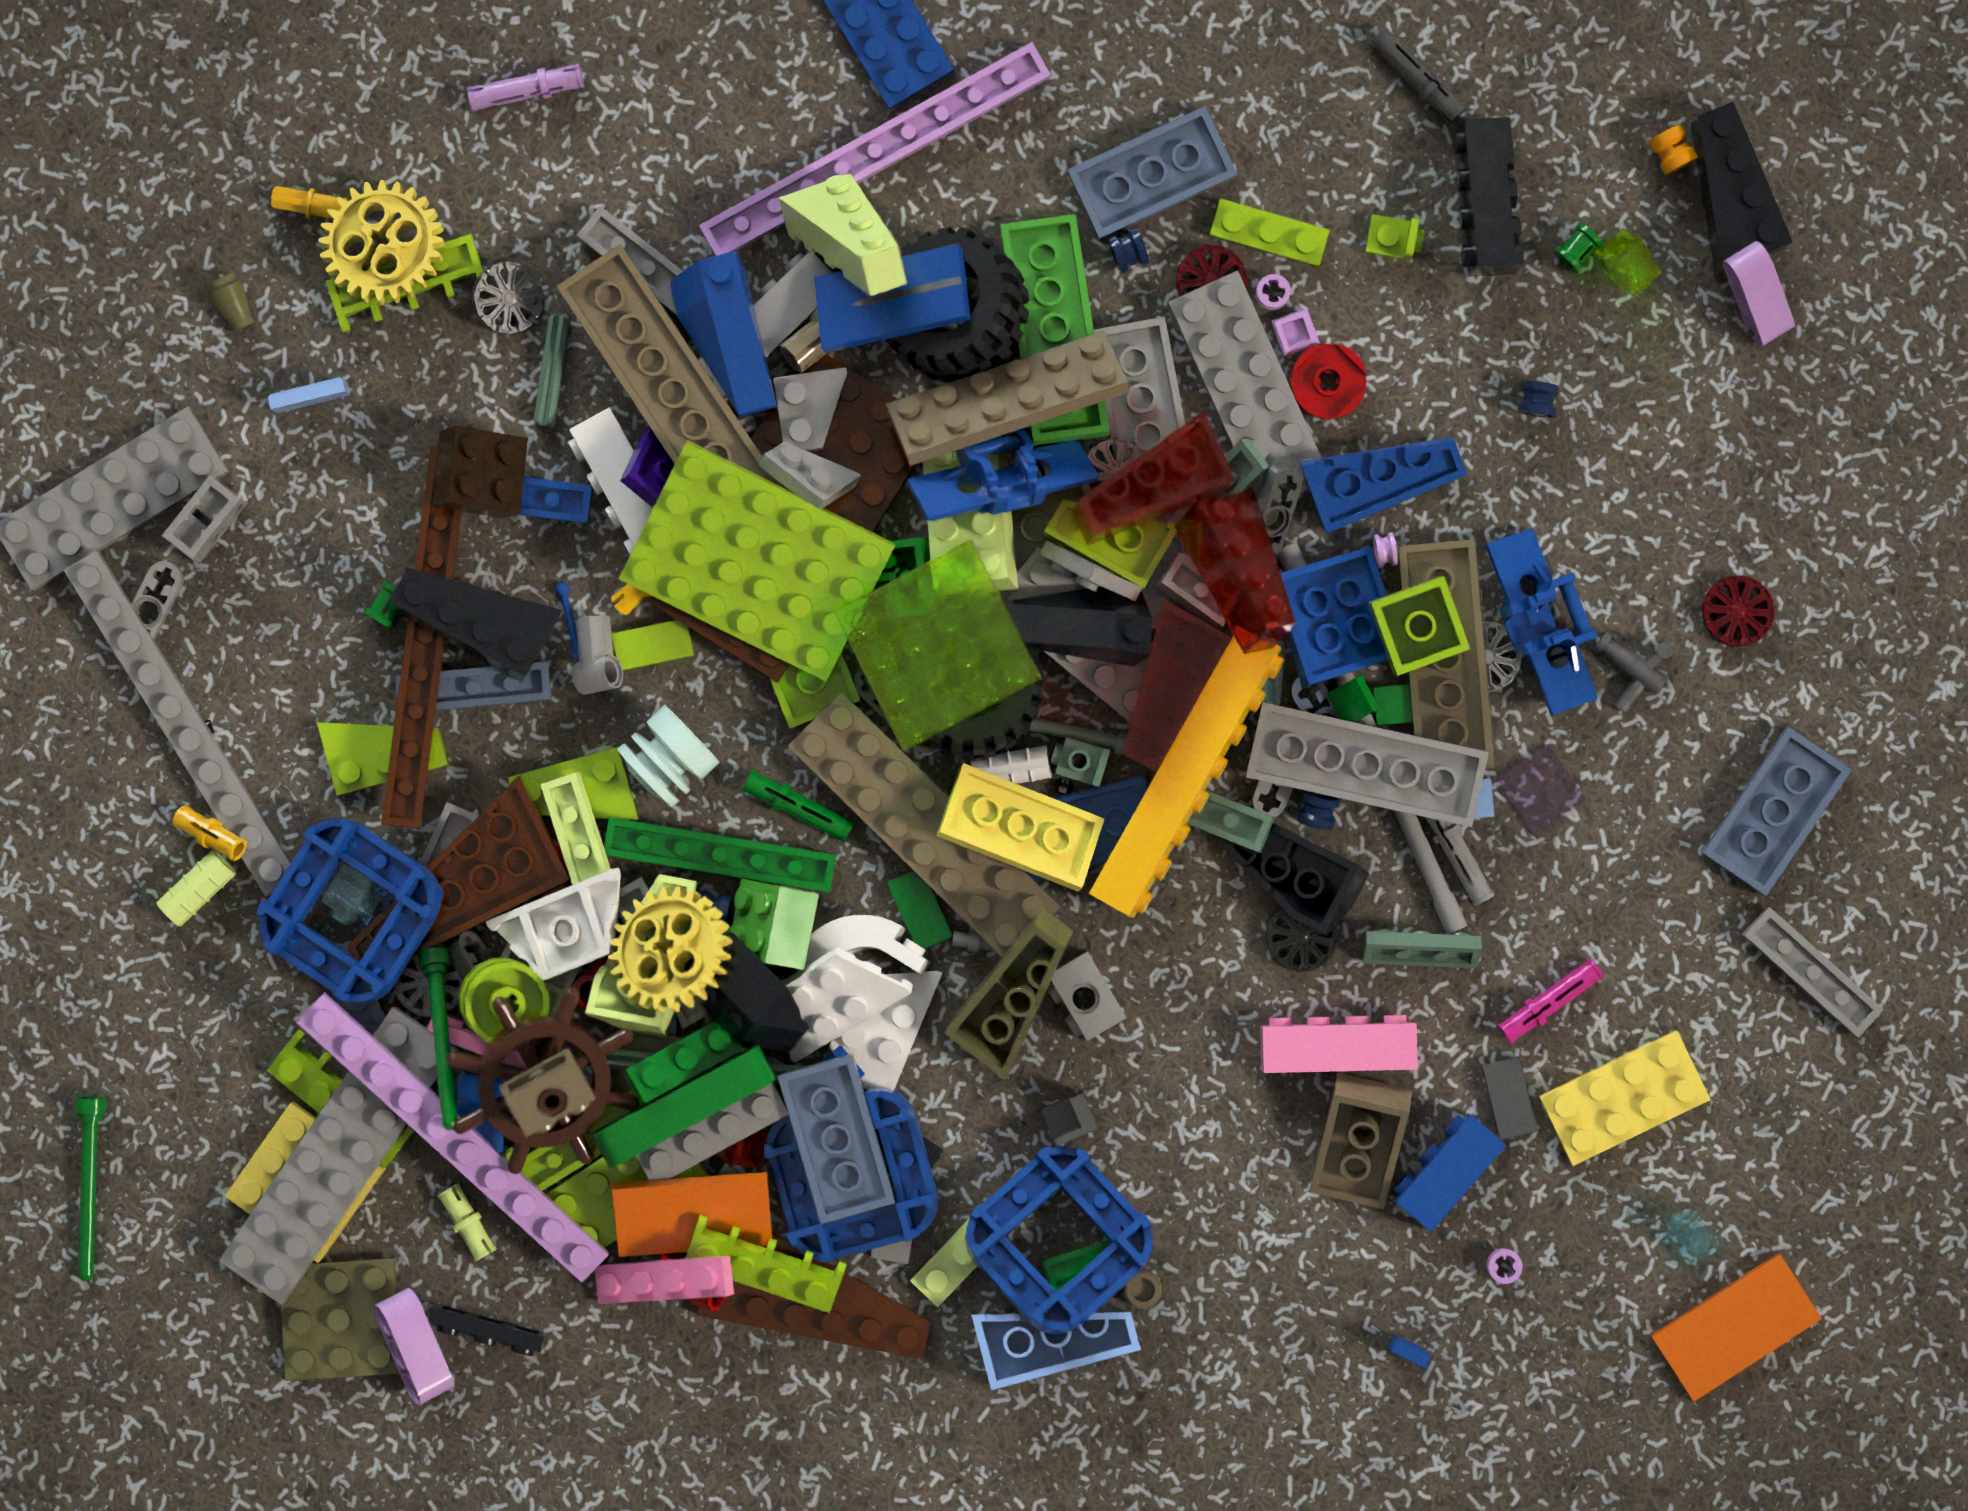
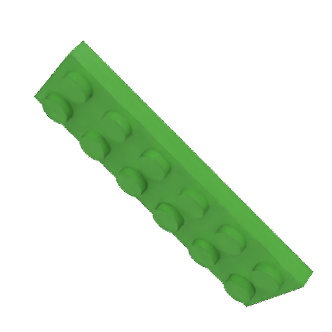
M1076 214L1000 224L1003 251L1020 270L1025 279L1023 285L1028 289L1029 302L1023 304L1029 310L1028 322L1026 324L1021 323L1020 329L1024 332L1018 343L1020 359L1093 335L1094 328ZM1105 401L1030 426L1033 446L1109 436L1110 432Z

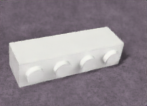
M609 407L569 429L574 439L568 441L578 461L586 459L592 472L586 476L597 495L602 492L605 493L611 504L605 510L615 528L622 525L629 539L625 540L624 544L631 555L653 508L620 481L634 449Z

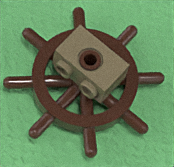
M569 987L565 990L557 1016H533L518 1021L507 1000L504 997L495 998L492 1002V1007L504 1029L491 1040L482 1057L455 1051L450 1052L446 1057V1062L449 1066L477 1073L476 1088L481 1107L455 1121L453 1126L454 1132L464 1134L489 1121L501 1135L515 1142L508 1162V1170L512 1174H519L523 1170L530 1147H552L569 1142L581 1163H591L594 1155L582 1134L597 1121L605 1106L610 1105L627 1110H635L639 1106V1100L636 1096L610 1090L611 1075L605 1057L630 1043L634 1037L633 1032L628 1028H624L597 1042L585 1028L571 1021L579 999V991L574 987ZM549 1037L543 1058L540 1059L529 1040ZM565 1040L578 1046L582 1051L574 1056L569 1048L562 1051ZM516 1048L527 1068L504 1064L502 1061ZM590 1064L592 1067L591 1085L581 1069ZM495 1078L508 1080L499 1085L503 1095L495 1098ZM510 1109L516 1120L509 1117L504 1111Z

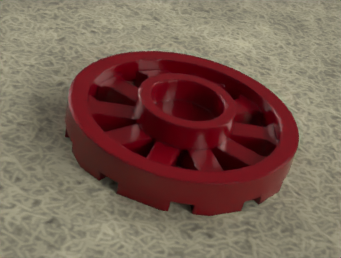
M1218 245L1199 247L1191 251L1178 267L1176 274L1177 293L1180 297L1185 295L1184 290L1186 288L1197 287L1198 289L1226 276L1225 273L1233 265L1238 267L1239 274L1247 289L1246 268L1238 255L1225 247ZM1211 251L1213 254L1211 266H1209L1204 256L1205 252ZM1220 255L1228 256V261L1221 268H1218ZM1196 258L1202 270L1192 266L1190 260ZM1188 272L1194 275L1196 279L1184 280L1183 273Z
M1735 575L1721 579L1708 590L1702 603V619L1705 628L1715 640L1727 646L1744 647L1759 641L1767 634L1774 621L1775 606L1772 596L1765 586L1752 577ZM1737 582H1743L1745 585L1740 596ZM1723 585L1728 586L1731 598L1721 591ZM1755 587L1759 594L1748 600L1752 588ZM1712 597L1719 599L1723 606L1713 605L1710 602ZM1762 601L1766 602V609L1753 608V606ZM1711 613H1721L1722 617L1716 621H1711L1709 615ZM1752 616L1765 617V624L1761 625ZM1725 623L1729 624L1724 635L1718 633L1720 626ZM1746 624L1756 631L1754 637L1749 636ZM1736 627H1738L1741 637L1739 641L1733 639Z

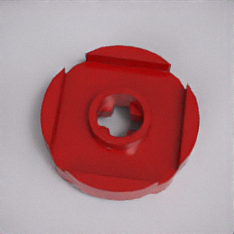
M1314 345L1303 352L1295 362L1290 378V388L1298 406L1306 414L1326 421L1342 418L1350 414L1360 404L1365 395L1367 382L1365 366L1359 356L1344 345ZM1332 372L1335 373L1338 377L1335 381L1338 388L1335 391L1329 388L1325 391L1322 390L1319 386L1322 382L1319 375L1321 373L1330 375Z

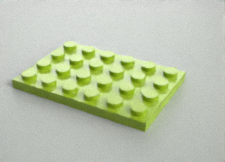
M687 440L619 580L827 682L895 547V543L825 508H817L793 492Z

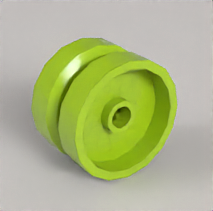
M507 957L490 958L476 965L464 978L459 991V1010L466 1025L488 1043L504 1029L492 1007V1002L495 998L500 996L504 998L509 997V1005L518 1021L528 1017L548 1015L550 1011L549 992L542 978L524 963Z

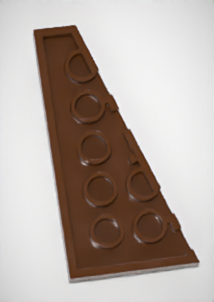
M521 775L496 800H493L426 867L442 886L444 895L436 920L412 957L418 955V952L421 950L432 948L570 880L565 864ZM397 899L347 945L350 954L354 958L361 961L397 904Z
M772 1231L773 1239L777 1240L774 1251L803 1260L805 1256L795 1246L792 1247L788 1239ZM815 1259L811 1261L812 1264L833 1271L836 1269V1266L829 1262H818ZM845 1272L830 1313L733 1281L734 1294L727 1296L718 1310L710 1312L700 1306L698 1309V1316L918 1359L924 1358L931 1323L930 1319Z

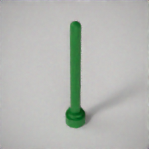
M434 947L419 951L418 961L419 969L424 972L425 977H428L442 1125L446 1130H453L454 1123L457 1120L453 1068L446 1062V1057L451 1052L443 977L447 974V968L450 967L448 949Z
M80 1096L75 1097V1113L79 1114L78 1121H82L78 1275L82 1281H89L94 1276L98 1122L102 1121V1114L106 1113V1097Z

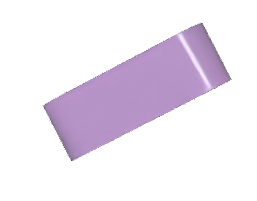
M1753 242L1723 261L1722 264L1747 330L1752 329L1755 334L1752 338L1760 347L1795 327L1793 316L1772 259L1760 242Z
M407 1288L373 1305L375 1318L406 1390L415 1404L419 1406L453 1388L452 1375L422 1305L413 1290Z

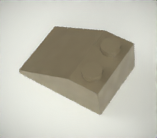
M1337 1072L1309 1192L1384 1210L1410 1113L1412 1090Z

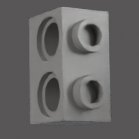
M209 475L162 536L189 558L201 563L248 503L218 479Z

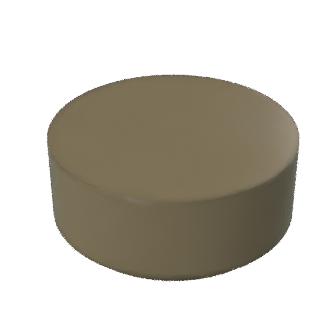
M1141 1270L1123 1288L1126 1300L1138 1309L1153 1307L1158 1303L1162 1295V1285L1159 1278L1148 1270Z

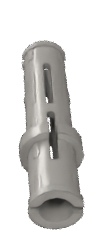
M1425 817L1435 834L1432 837L1435 844L1440 843L1455 873L1468 893L1473 906L1495 895L1494 891L1490 888L1477 861L1460 833L1463 830L1459 824Z

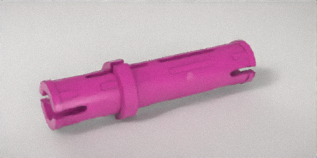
M1589 958L1585 963L1563 979H1560L1535 999L1528 998L1523 1002L1524 1007L1502 1023L1497 1024V1027L1505 1039L1512 1045L1518 1038L1536 1025L1542 1027L1546 1024V1018L1575 999L1597 981L1602 980L1604 975L1596 963Z

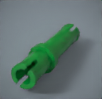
M755 770L751 771L742 789L743 792H747L772 805L771 810L777 813L779 810H782L808 825L841 840V842H845L855 821L849 820L791 790V785L787 783L781 785L757 773ZM766 789H768V790L774 792L775 794H777V795H779V796H781V797H783V798H785V799H787V800H789V801L795 803L796 805H793V804H791V803L785 801L784 799H782V798H780V797H778V796H775V795H773V794L767 792ZM803 807V808H805V809H807V810H809V811H811V812H813V813H815V814H817V815H819V816H821V817H823V818L829 820L831 823H828V822H826V821H824V820H822V819H820V818L814 816L813 814H811V813H809V812H807V811H805V810H803V809H801V808Z

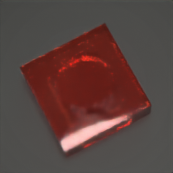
M761 1129L725 1148L723 1162L732 1165L761 1168L768 1130Z

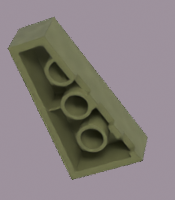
M1042 908L954 1015L944 1034L1005 1080L1022 1047L1073 934V930Z

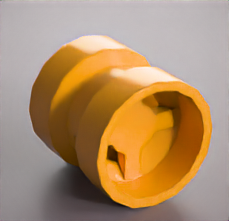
M1682 124L1662 132L1647 142L1652 153L1658 154L1661 159L1660 168L1665 176L1674 173L1699 158L1694 147L1688 146L1685 140L1687 134Z

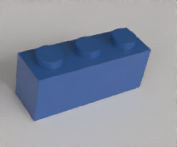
M1469 1113L1463 1118L1459 1114L1455 1116L1443 1131L1448 1136L1438 1147L1434 1143L1431 1144L1418 1160L1422 1163L1421 1167L1413 1176L1407 1172L1393 1188L1397 1193L1393 1200L1429 1232L1433 1231L1506 1147L1505 1143Z

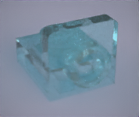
M1690 1209L1685 1214L1681 1210L1678 1211L1665 1225L1668 1231L1663 1237L1697 1270L1724 1243L1700 1219V1216Z

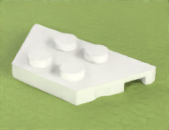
M619 868L603 872L486 921L487 926L492 931H497L511 945L509 948L519 958L525 959L530 968L543 981L552 979L615 953V946L610 943L611 939L616 938L617 930L614 928V925L617 924L621 872Z
M839 947L807 965L804 970L801 969L784 979L782 982L789 988L797 1003L801 1018L807 1022L810 1028L796 1047L789 1052L791 1060L796 1063L908 996L912 992L913 985L904 978L901 982H898L882 974L881 967L870 962L860 961L855 955Z
M926 971L923 975L918 972L885 974L898 982H901L903 978L910 981L913 985L911 994L831 1041L829 1046L831 1051L841 1045L848 1054L853 1053L855 1062L865 1073L860 1078L865 1090L873 1088L895 1089L942 972Z

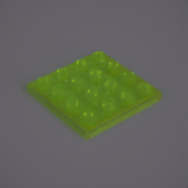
M970 539L834 612L902 750L905 751L1042 679L974 542Z

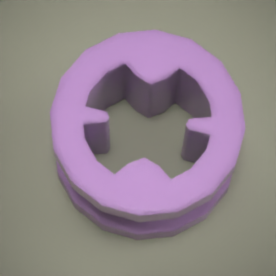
M1269 274L1258 283L1255 291L1256 299L1265 309L1277 310L1287 303L1291 293L1290 285L1283 276ZM1269 282L1277 283V288L1284 292L1283 298L1277 297V302H1270L1269 295L1262 292L1264 286L1266 288L1270 286Z
M1393 532L1387 533V536L1381 538L1379 534L1373 535V547L1378 569L1383 568L1385 563L1397 566L1398 556Z
M1506 1248L1493 1251L1489 1255L1486 1264L1491 1278L1503 1284L1516 1281L1521 1275L1523 1267L1520 1257L1512 1250ZM1506 1255L1512 1257L1513 1261L1510 1266L1514 1269L1513 1272L1508 1276L1505 1272H1503L1502 1276L1497 1275L1496 1271L1499 1267L1495 1261L1500 1256L1504 1260H1506Z

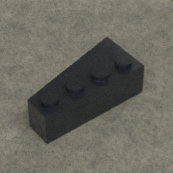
M1510 117L1465 119L1460 126V131H1455L1454 133L1455 153L1462 154L1463 168L1457 169L1458 192L1464 191L1465 206L1459 207L1460 230L1466 229L1467 244L1461 245L1462 267H1469V277L1512 275L1523 266L1524 253L1523 250H1515V247L1519 245L1521 222L1520 218L1512 216V209L1516 208L1518 192L1515 178H1509V171L1514 170L1515 164Z
M409 568L406 569L386 608L520 682L528 674L562 612L560 609Z

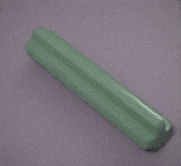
M553 314L548 319L534 415V423L541 427H553L555 425L570 325L569 318L564 315Z

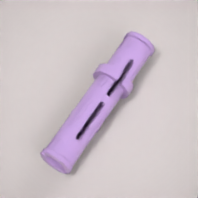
M579 63L547 71L544 67L537 69V73L467 87L468 98L472 111H477L541 96L544 99L552 98V94L584 88V79Z

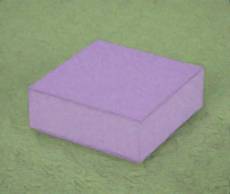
M1307 308L1271 321L1283 358L1320 344Z

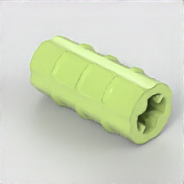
M211 850L201 861H197V864L186 875H183V878L172 888H169V891L156 903L173 923L181 927L192 915H196V912L206 902H210L211 897L221 888H224V885L236 875V871L218 852Z

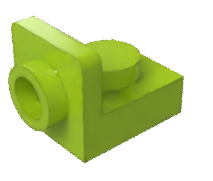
M1372 214L1365 253L1410 261L1414 252L1420 253L1422 248L1424 230L1418 229L1420 219L1411 218L1408 221Z

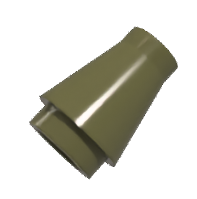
M234 272L206 285L210 292L207 295L208 298L228 321L234 332L254 323L242 279L237 280Z

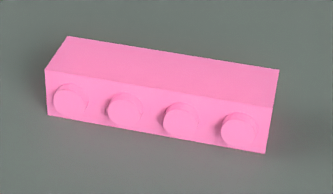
M1384 1015V1023H1369L1368 1016H1345V1024H1330V1017H1307V1024L1292 1025V1018L1284 1017L1269 1018V1025H1260L1261 1072L1418 1070L1417 1023L1407 1022V1015Z

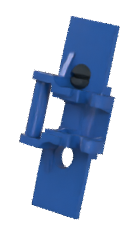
M1022 428L1013 431L1012 434L992 438L956 450L957 459L961 466L907 479V485L926 520L934 521L979 510L980 514L988 512L995 515L1041 504L1048 493L1099 481V476L1078 440L1033 449L1034 443ZM1016 449L1014 464L1010 465V467L994 470L988 458H985L987 455ZM969 485L976 488L977 492L971 494L963 493L958 487Z
M1532 528L1486 544V550L1505 596V599L1502 600L1504 606L1499 608L1501 617L1517 658L1524 657L1527 664L1531 663L1550 715L1553 716L1598 699L1578 645L1599 636L1596 630L1592 631L1573 582L1576 580L1575 574L1571 573L1552 579ZM1522 577H1527L1534 583L1535 591L1532 596L1522 593L1519 586ZM1557 587L1561 591L1578 635L1576 637L1573 636L1572 631H1569L1568 628L1559 630L1556 627L1549 609V602L1557 599L1555 590Z

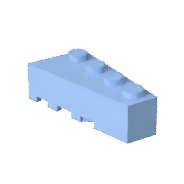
M1131 1312L1094 1313L1075 1330L1057 1336L1049 1335L1035 1328L1022 1314L971 1315L991 1390L1141 1350Z

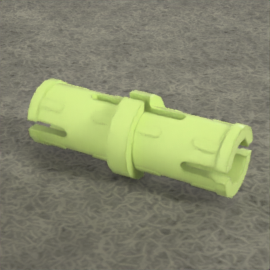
M459 1183L437 1195L455 1224L452 1226L454 1232L461 1234L475 1262L497 1249L479 1220L482 1216L479 1211L474 1212Z

